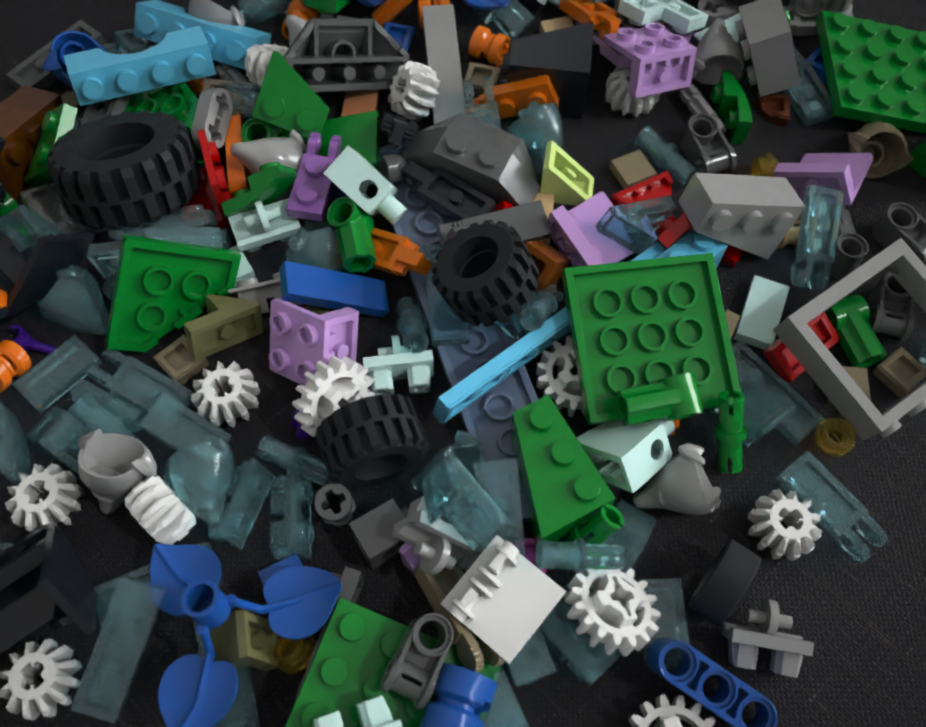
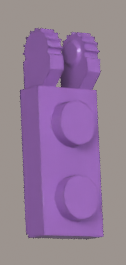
M311 133L307 142V151L303 154L286 207L288 217L324 221L334 183L323 173L341 153V136H332L327 157L318 155L322 144L320 133Z

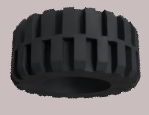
M140 110L138 113L128 111L121 112L120 115L101 117L102 119L94 122L91 120L84 123L82 127L74 128L67 132L66 137H60L48 153L47 170L66 213L74 221L85 227L89 226L92 229L102 230L103 228H108L109 230H121L122 227L130 226V228H135L145 222L151 221L153 223L161 220L162 216L175 213L179 210L180 205H186L192 199V195L196 194L201 179L199 165L186 127L172 115L168 116L159 111L151 113L149 110Z

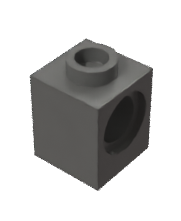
M393 498L349 523L352 536L372 570L400 554L399 548L405 543V541L393 536V529L395 523L407 517L408 508L405 506L399 509Z

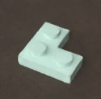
M620 0L617 10L618 13L627 17L628 21L633 25L645 26L647 23L654 21H664L672 25V30L681 34H688L691 31L704 28L709 16L681 0Z

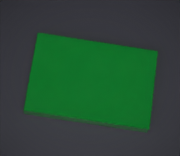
M378 111L327 119L321 133L322 144L318 155L328 157V148L332 136H341V152L347 146H350L380 171L381 118ZM287 130L283 137L289 138L291 131ZM301 136L307 147L308 138Z

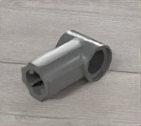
M831 205L825 210H820L816 216L817 225L827 254L822 263L825 272L836 279H843L857 269L867 255L869 246L862 236L856 234L848 210H845L844 205Z

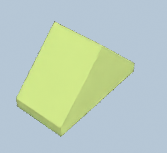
M552 140L547 142L540 193L555 194L554 203L574 206L593 196L594 177Z

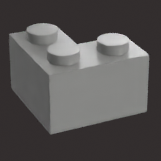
M757 0L740 6L741 20L735 22L744 60L751 59L752 62L751 66L746 67L750 86L757 85L759 95L763 97L800 85L792 33L781 0Z

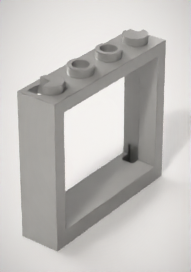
M902 238L892 243L788 316L773 329L862 440L877 434L885 438L902 426L898 420L906 413L909 417H912L926 408V381L881 414L813 332L808 323L886 268L926 313V266Z

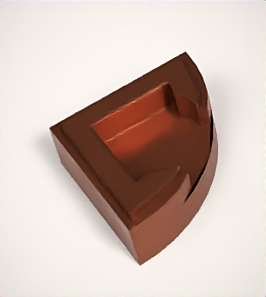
M757 92L755 105L759 113L769 122L786 127L790 120V95L772 93L760 97L759 92Z

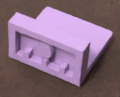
M647 23L643 28H621L617 30V33L605 35L604 43L632 61L628 94L634 98L691 86L697 47L685 41L683 36L666 30L663 24Z
M806 153L800 163H778L774 170V176L786 177L803 204L852 205L873 162L872 153Z
M602 191L569 211L562 205L553 210L548 217L552 230L550 237L561 253L571 259L569 263L571 267L622 262L642 247L624 219Z
M280 298L271 300L269 320V368L271 371L300 385H306L308 380L304 374L306 371L315 374L317 372L316 362L318 361L328 365L330 356L334 355L339 359L347 356L356 362L359 311L345 307L319 315Z

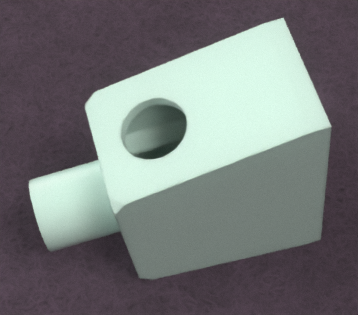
M347 146L323 173L369 215L376 216L378 213H381L394 225L407 211V208L394 197L398 189L359 152L350 146ZM375 185L378 191L371 198L368 196V189L370 186Z
M666 418L624 426L622 421L603 423L576 438L606 483L634 493L671 460L673 453L667 436L674 432L675 425L673 421H667Z

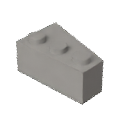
M695 172L678 200L695 232L767 260L805 209V205L786 177Z

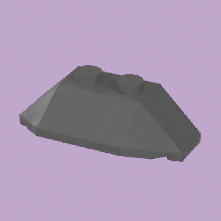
M309 18L283 56L314 92L389 89L393 83L392 76L398 74L399 66H404L409 61V54L372 18Z
M459 113L416 132L414 140L410 141L402 155L407 164L411 160L426 170L429 168L436 169L439 166L495 200L496 205L503 200L514 206L533 202L540 188L524 139L464 113Z

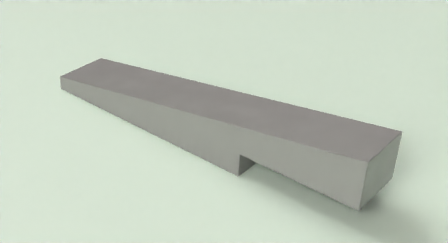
M454 4L422 6L427 66L437 72V79L440 80V85L437 88V92L440 95L435 99V107H431L433 125L459 113L466 114Z

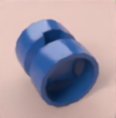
M443 663L434 689L437 699L427 703L419 727H485V724L480 719V714L490 711L498 686L497 683L472 670Z

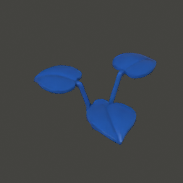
M154 544L150 562V583L154 600L158 607L168 615L175 617L188 615L198 624L196 633L201 637L205 649V659L196 654L184 655L169 665L163 673L158 689V703L166 727H214L232 707L238 692L239 680L237 670L228 661H214L215 649L209 634L210 629L219 627L227 620L231 608L237 607L258 614L269 613V625L275 634L288 640L304 639L316 633L327 621L342 590L340 579L320 568L309 566L287 567L274 573L266 580L263 586V595L268 604L259 605L237 598L234 594L226 596L217 587L222 574L221 562L218 556L209 548L195 544Z

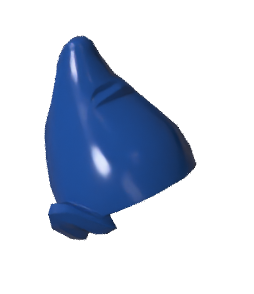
M68 30L54 38L49 54L41 69L54 73L62 84L73 88L68 76L64 55L100 48L105 52L108 51L86 33Z

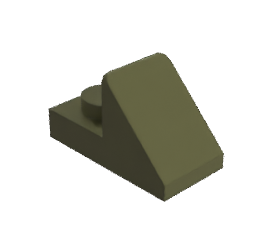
M213 294L205 295L208 314L184 323L188 352L195 361L264 333L261 304L257 300Z
M241 609L231 613L222 625L211 629L210 637L215 649L214 661H228L236 669L249 666L262 671H268L281 667L278 635L270 628L268 619Z

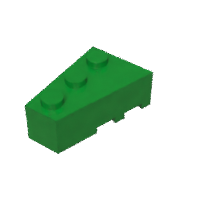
M549 395L513 412L510 435L519 475L522 478L527 511L531 518L535 536L534 542L538 553L569 536L575 526L585 523L605 504L613 505L616 498Z

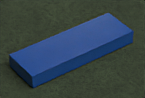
M284 261L279 267L282 300L336 310L350 307L359 311V314L382 318L390 312L385 280Z

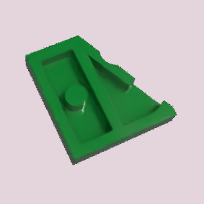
M273 50L252 116L288 131L294 129L298 134L308 139L312 132H317L321 135L330 108L309 87V84L300 74L291 67L282 54Z
M63 103L46 113L42 122L43 132L24 179L25 183L39 187L52 180L46 166L48 153L60 137H66L67 132L74 128L78 108Z

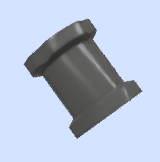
M337 483L327 484L319 489L315 496V509L326 524L339 528L346 526L353 520L356 505L351 493L345 486ZM334 498H337L341 503L342 511L336 514L330 509V501Z

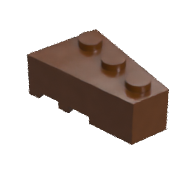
M27 85L22 86L0 103V137L6 141L0 154V180L6 192L15 201L28 184L24 182V179L43 132V119L49 110L52 111L62 104L60 94Z

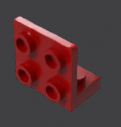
M204 129L197 131L206 167L200 168L201 179L196 194L192 195V199L186 205L183 204L187 227L191 236L231 227L221 205L222 202L232 199L230 190L224 191L228 189L227 175L223 164L216 165V163L221 162L216 141L208 142Z

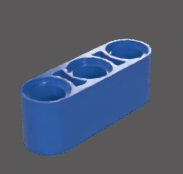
M662 637L655 640L648 651L650 668L662 679L701 704L730 726L776 727L777 711L774 704L768 698L691 645L671 637ZM677 648L681 654L680 665L676 670L667 671L664 665L665 655L669 650ZM716 675L718 679L717 692L711 697H705L703 693L704 681L709 676ZM754 702L756 706L755 717L751 722L744 723L742 719L743 708L748 703Z

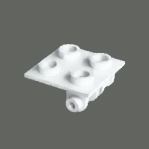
M496 535L441 602V605L510 664L566 591L521 555L520 551L508 540L504 541Z

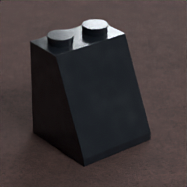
M593 23L580 24L512 40L510 54H503L501 74L508 75V78H502L501 84L547 74L559 97L557 108L533 112L528 115L582 119L591 72Z

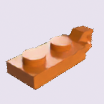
M560 0L559 9L570 15L572 20L579 21L582 24L593 23L594 31H598L600 39L604 40L607 34L617 33L621 24V20L617 18L618 12L601 1Z
M546 74L487 87L485 93L477 98L467 100L466 115L485 122L487 119L495 121L557 108L559 97L549 75Z
M373 227L371 236L377 258L373 264L375 269L396 276H405L408 270L415 274L428 275L433 262L428 261L423 253L418 252L420 247L417 244H414L408 237Z

